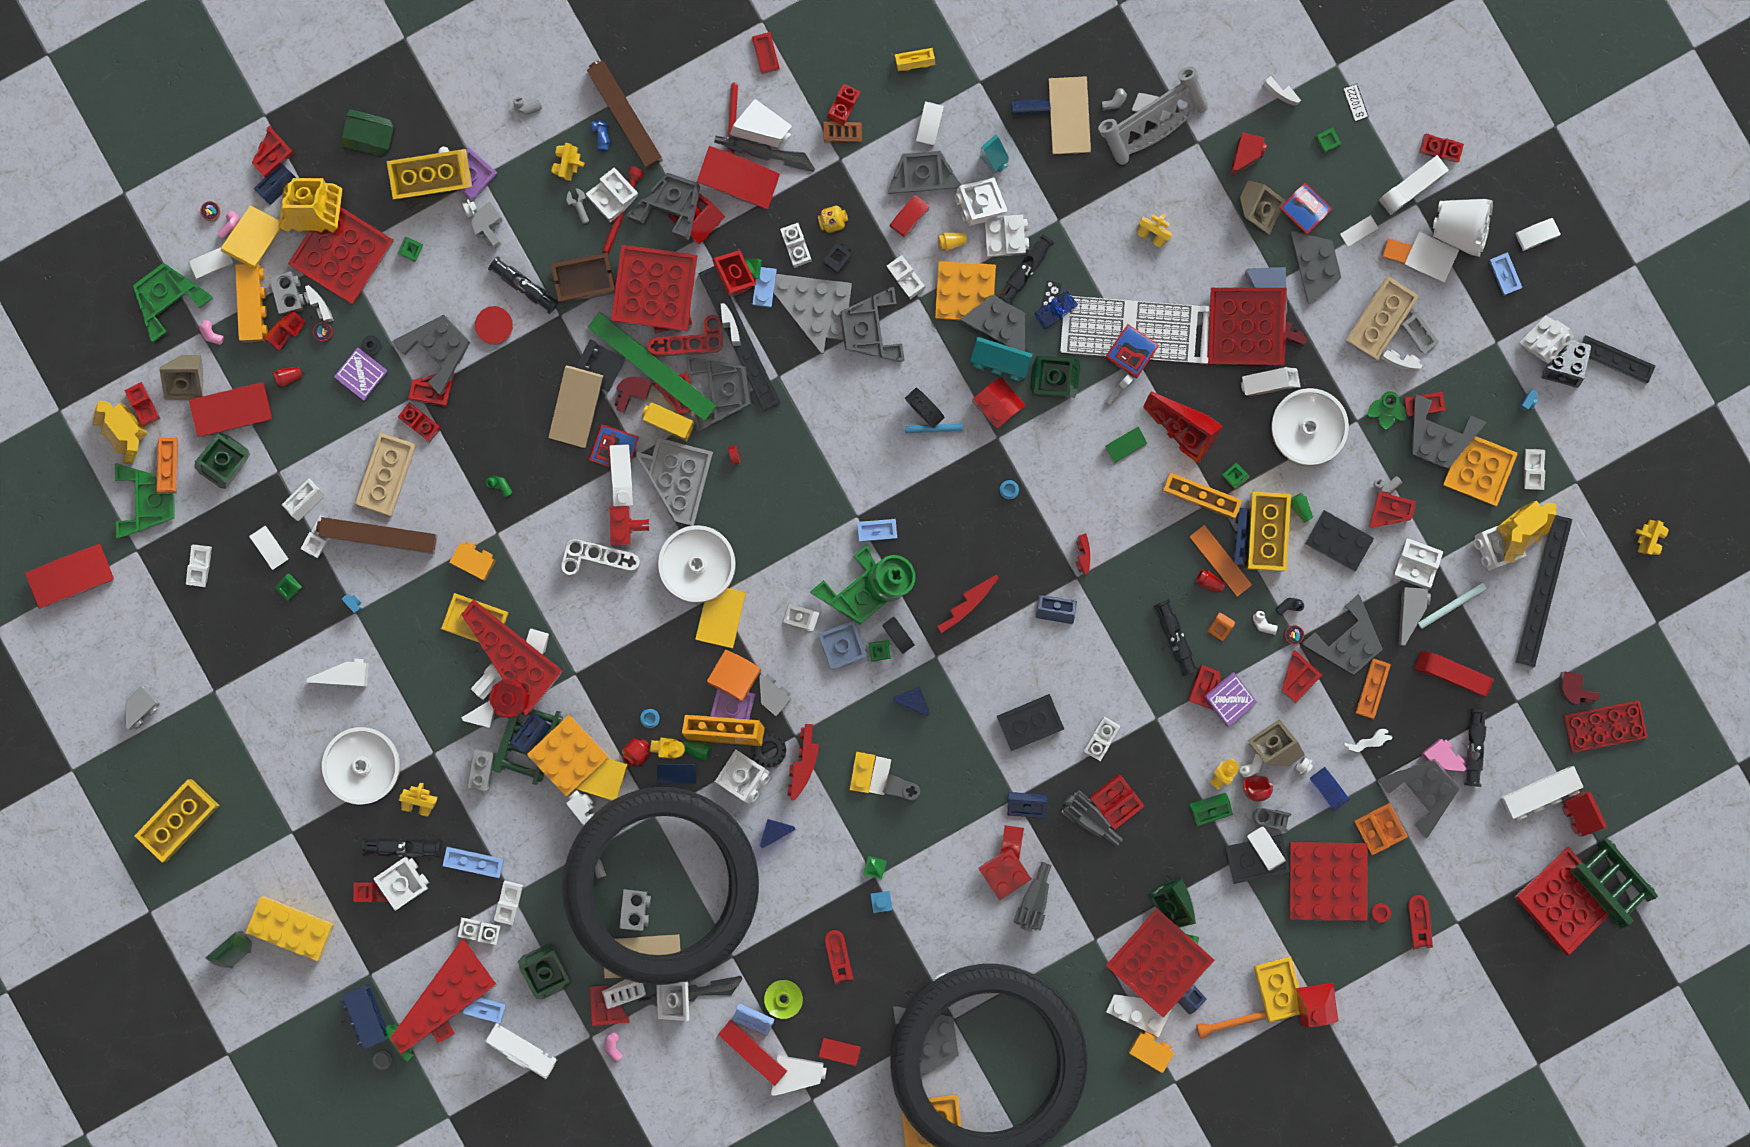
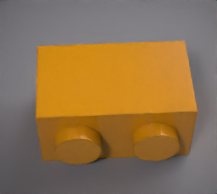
M467 541L465 544L460 542L449 563L486 581L496 560L492 559L493 554L485 550L480 553L475 550V545Z
M1147 1031L1144 1034L1139 1032L1128 1052L1163 1073L1174 1055V1052L1171 1051L1172 1047L1163 1041L1161 1044L1154 1041L1156 1037Z

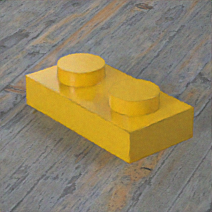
M932 48L895 54L898 71H908L936 65Z
M856 752L850 790L869 793L875 755Z

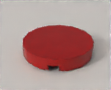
M487 307L481 310L475 320V331L479 338L492 345L504 342L510 337L513 330V320L510 314L501 307Z
M506 679L492 687L489 701L497 715L504 718H512L524 711L527 705V694L519 682Z

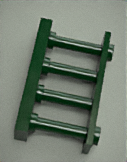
M533 709L529 714L530 716L534 712L543 720L551 722L552 725L549 733L563 721L562 712L557 710L555 716ZM522 712L518 716L509 718L492 771L501 773L502 770L508 769L534 778L532 784L537 785L538 782H542L544 772L539 767H537V770H533L509 762V759H506L508 751L523 754L510 744L514 733L517 734L523 726L518 722L520 715L525 714Z
M1605 838L1597 843L1601 850L1587 864L1581 862L1574 865L1569 871L1617 926L1622 929L1634 921L1630 913L1644 899L1649 902L1656 899L1658 895L1655 893L1654 888L1640 876L1619 852L1615 843ZM1607 856L1613 862V865L1597 879L1592 873V869ZM1620 870L1627 879L1611 894L1604 884ZM1633 885L1639 894L1623 908L1617 902V899Z

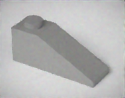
M1402 588L1398 646L1406 645L1427 609V605H1430L1431 595L1428 593V589Z

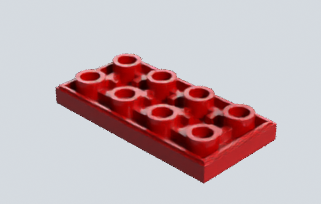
M264 382L189 399L197 437L273 420Z
M1640 700L1563 715L1571 753L1647 738Z

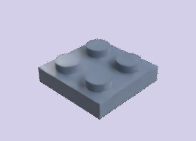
M855 621L818 633L831 670L867 657Z

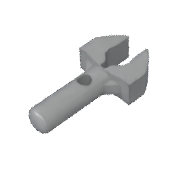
M576 188L579 195L578 202L572 199L570 191L567 194L566 200L569 206L573 205L576 207L582 224H587L589 219L583 207V201L586 200V196L583 191Z
M1128 374L1105 400L1106 404L1112 405L1134 378Z

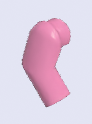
M234 211L227 214L226 219L229 222L218 232L222 239L230 235L240 221L239 215H236Z
M204 320L199 327L204 339L222 345L224 336L213 333L211 329L212 323Z
M611 1033L605 1038V1051L617 1062L623 1055L616 1049V1042L619 1040V1036L616 1033Z

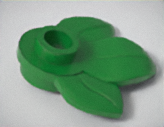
M1392 391L1385 392L1379 400L1372 402L1368 410V416L1378 417L1380 425L1385 430L1390 428L1396 419L1405 421L1407 413L1406 408L1399 403L1398 395ZM1387 398H1391L1393 400V403L1391 405L1387 404Z

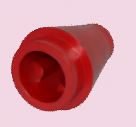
M299 366L277 369L276 372H273L277 387H285L303 377Z
M1202 569L1195 583L1199 584V587L1219 593L1225 587V582L1209 570L1205 571Z

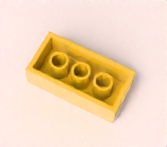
M466 149L387 161L393 199L472 187Z
M1250 493L1246 570L1287 571L1291 494Z
M188 779L138 831L135 837L162 863L167 862L220 805L196 782Z
M261 896L246 933L310 959L320 961L335 924L276 900Z

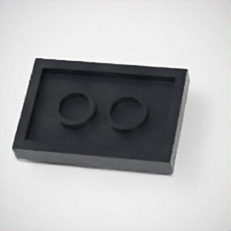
M1323 510L1305 544L1356 572L1374 538Z
M1050 694L996 716L1011 751L1064 730Z
M1282 834L1270 836L1285 859V862L1271 871L1267 869L1250 841L1225 846L1233 884L1290 872Z

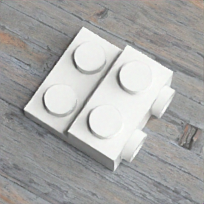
M994 177L961 185L956 191V204H961L963 209L961 211L962 219L964 222L967 221L969 226L987 222L988 218L1004 215L1007 212Z
M1023 215L988 218L987 222H985L987 257L1026 254V250L1029 249V239L1025 238L1024 231L1028 230L1027 219H1023Z
M1545 315L1520 341V344L1549 364L1571 342L1574 335L1570 328L1558 320L1554 321Z
M1496 527L1474 535V545L1481 551L1483 556L1481 562L1484 567L1488 568V571L1510 563L1504 561L1505 542ZM1524 551L1523 556L1517 555L1516 558H1515V560H1518V559H1520V558H1523V557L1527 556L1526 553H1525V551Z
M735 749L715 782L750 804L751 801L754 802L758 798V790L761 785L764 786L768 783L770 771Z
M578 790L568 797L570 801L566 804L580 822L585 825L594 815L589 814L595 808L592 805L594 801L588 794H583Z
M404 857L373 878L395 911L428 889L426 885L429 882L423 874H418L416 871L418 866L413 858L408 859Z

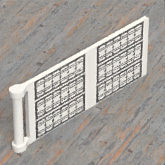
M1065 296L1060 351L1061 353L1106 356L1126 325L1129 324L1159 344L1150 360L1208 364L1210 306ZM1202 312L1200 357H1194L1197 314Z

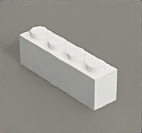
M1569 766L1501 797V800L1509 818H1516L1518 821L1527 817L1526 813L1532 810L1536 813L1545 809L1544 805L1550 802L1552 805L1561 802V797L1565 795L1572 797L1580 793L1579 789L1583 788V785L1575 767Z

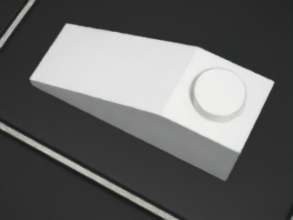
M629 444L611 445L610 463L613 505H633Z
M352 658V662L342 663L307 678V682L367 686L369 664L364 663V659Z

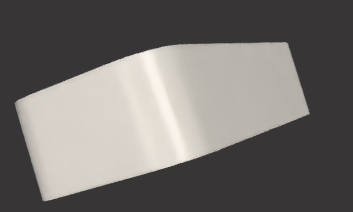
M1437 155L1399 185L1389 190L1379 201L1388 213L1392 215L1447 173L1449 169Z
M573 539L567 543L561 568L565 574L574 576L579 573L582 560L627 571H636L640 567L641 562L639 557L633 553ZM578 543L581 546L580 551L576 554L572 553L571 546ZM592 548L599 550L598 557H590L589 552ZM610 553H617L618 559L616 562L610 563L608 561ZM622 554L625 555L623 558L626 560H631V557H634L636 565L629 567L628 563L622 562L621 566ZM574 562L576 569L573 572H568L566 570L567 563Z

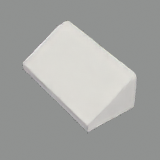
M309 478L282 506L294 519L299 521L325 494Z

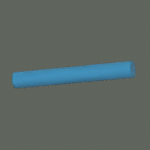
M962 423L938 424L935 428H932L930 425L905 426V433L963 431Z

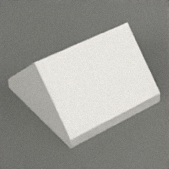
M688 982L656 985L658 1019L689 1021Z

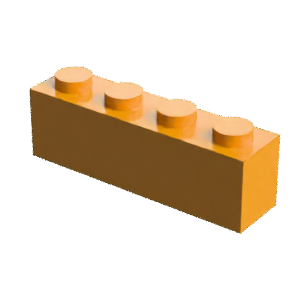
M259 263L255 269L246 264H235L239 341L242 343L265 342L264 337L268 334L267 325H264V318L267 317V308L263 306V299L266 298V289L262 287V280H265V270Z
M1171 472L1168 474L1162 490L1165 494L1233 520L1236 518L1242 503L1241 499Z
M685 715L682 734L689 741L762 746L764 726L759 720Z

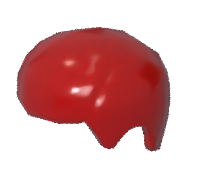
M1251 776L1243 781L1244 794L1248 799L1260 802L1271 797L1273 786L1272 783H1269L1268 777Z

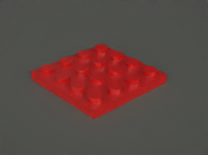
M340 207L337 229L334 232L324 229L322 232L308 231L288 265L354 305L394 240Z
M621 245L611 321L687 331L698 255Z
M1211 288L1208 364L1284 365L1287 288Z
M1290 842L1289 919L1367 921L1368 843Z
M1569 847L1560 852L1515 896L1517 901L1566 956L1570 955L1609 916L1569 871L1574 865L1582 862Z
M1156 908L1105 966L1164 1018L1215 959L1163 912Z

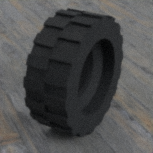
M917 387L905 397L909 405L932 428H935L945 418L938 407Z

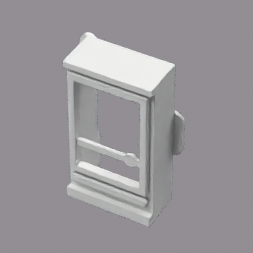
M497 1023L485 1041L486 1044L506 1055L508 1060L522 1068L530 1069L547 1079L556 1064V1058H548L547 1053L543 1055L542 1050L504 1027L500 1026L499 1028Z

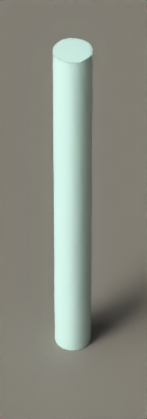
M1481 583L1418 622L1421 629L1425 628L1486 590V586L1484 583Z

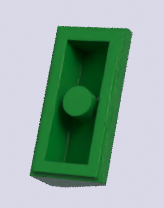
M1136 427L1105 445V448L1115 463L1146 445L1147 442L1140 428Z
M1226 793L1190 804L1197 827L1233 815L1230 800Z

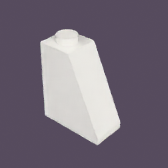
M755 99L735 122L730 134L735 137L778 147L782 142L785 144L791 136L789 132L792 126Z
M1288 367L1243 376V381L1241 382L1242 391L1246 396L1300 387L1297 368Z
M778 1055L777 1062L788 1071L776 1086L772 1085L771 1095L775 1096L820 1084L821 1079L825 1080L827 1068H823V1063Z

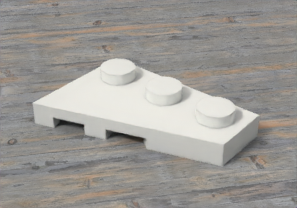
M1114 994L1106 1012L1159 1037L1171 1010L1163 1018L1142 998Z

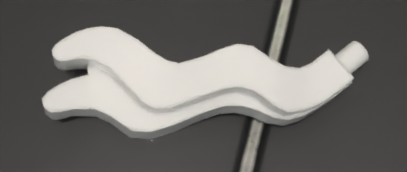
M1379 729L1371 739H1361L1356 745L1344 743L1343 746L1347 747L1348 750L1360 752L1366 747L1381 746L1386 740H1391L1392 737L1385 735V733H1388V730Z

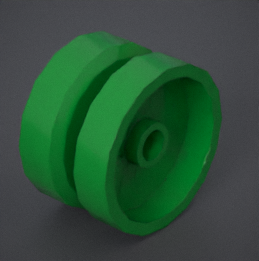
M890 555L883 558L870 568L867 575V585L870 592L875 598L884 602L898 600L907 594L915 583L913 566L907 559L898 555Z

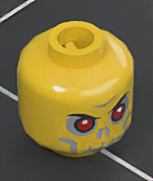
M833 206L823 209L821 215L818 216V220L822 230L832 233L844 229L848 217L845 210H841L839 206Z

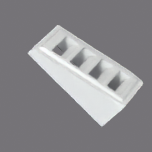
M627 979L602 991L605 1005L608 1009L646 995L643 983Z

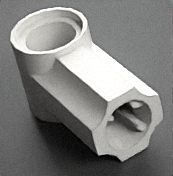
M493 663L488 666L484 671V675L471 688L483 700L490 694L492 687L503 680Z

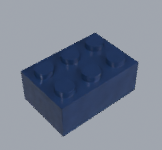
M369 984L342 995L343 999L341 1002L345 1011H349L351 1017L348 1019L351 1027L356 1028L358 1033L356 1039L360 1047L363 1046L366 1049L389 1039L385 1030L386 1024Z

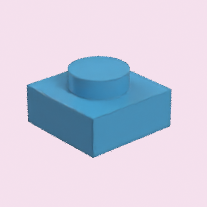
M1533 389L1528 391L1519 408L1524 411L1529 410V408L1533 409L1538 402L1536 397L1539 393Z
M346 594L342 598L355 614L362 610L360 606L361 601L355 595Z
M890 891L871 894L873 913L892 910Z

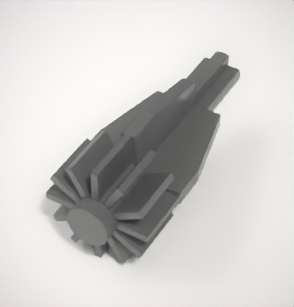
M1078 790L1073 796L1069 795L1065 799V806L1062 807L1061 813L1073 823L1076 821L1080 826L1100 838L1104 836L1116 847L1123 841L1119 835L1110 829L1111 824L1095 806L1090 804L1091 800Z
M1045 862L1041 863L1037 878L1032 880L1013 921L1021 925V929L1030 932L1032 929L1041 931L1046 916L1044 911L1047 905L1049 884L1046 882L1052 865Z

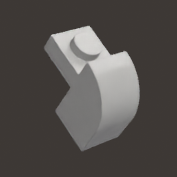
M490 202L475 213L472 226L477 237L485 234L483 239L488 246L493 245L494 248H497L501 243L491 228L501 222L502 218Z

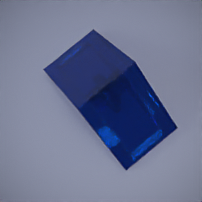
M920 687L895 696L893 699L894 702L928 716L930 713Z
M767 819L760 844L761 848L796 830V828L789 824Z

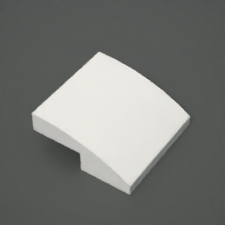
M615 168L601 177L600 183L586 193V197L609 222L617 218L638 196V192Z
M721 304L723 327L731 328L733 346H741L735 320L725 304Z
M1407 538L1393 577L1430 590L1443 551Z

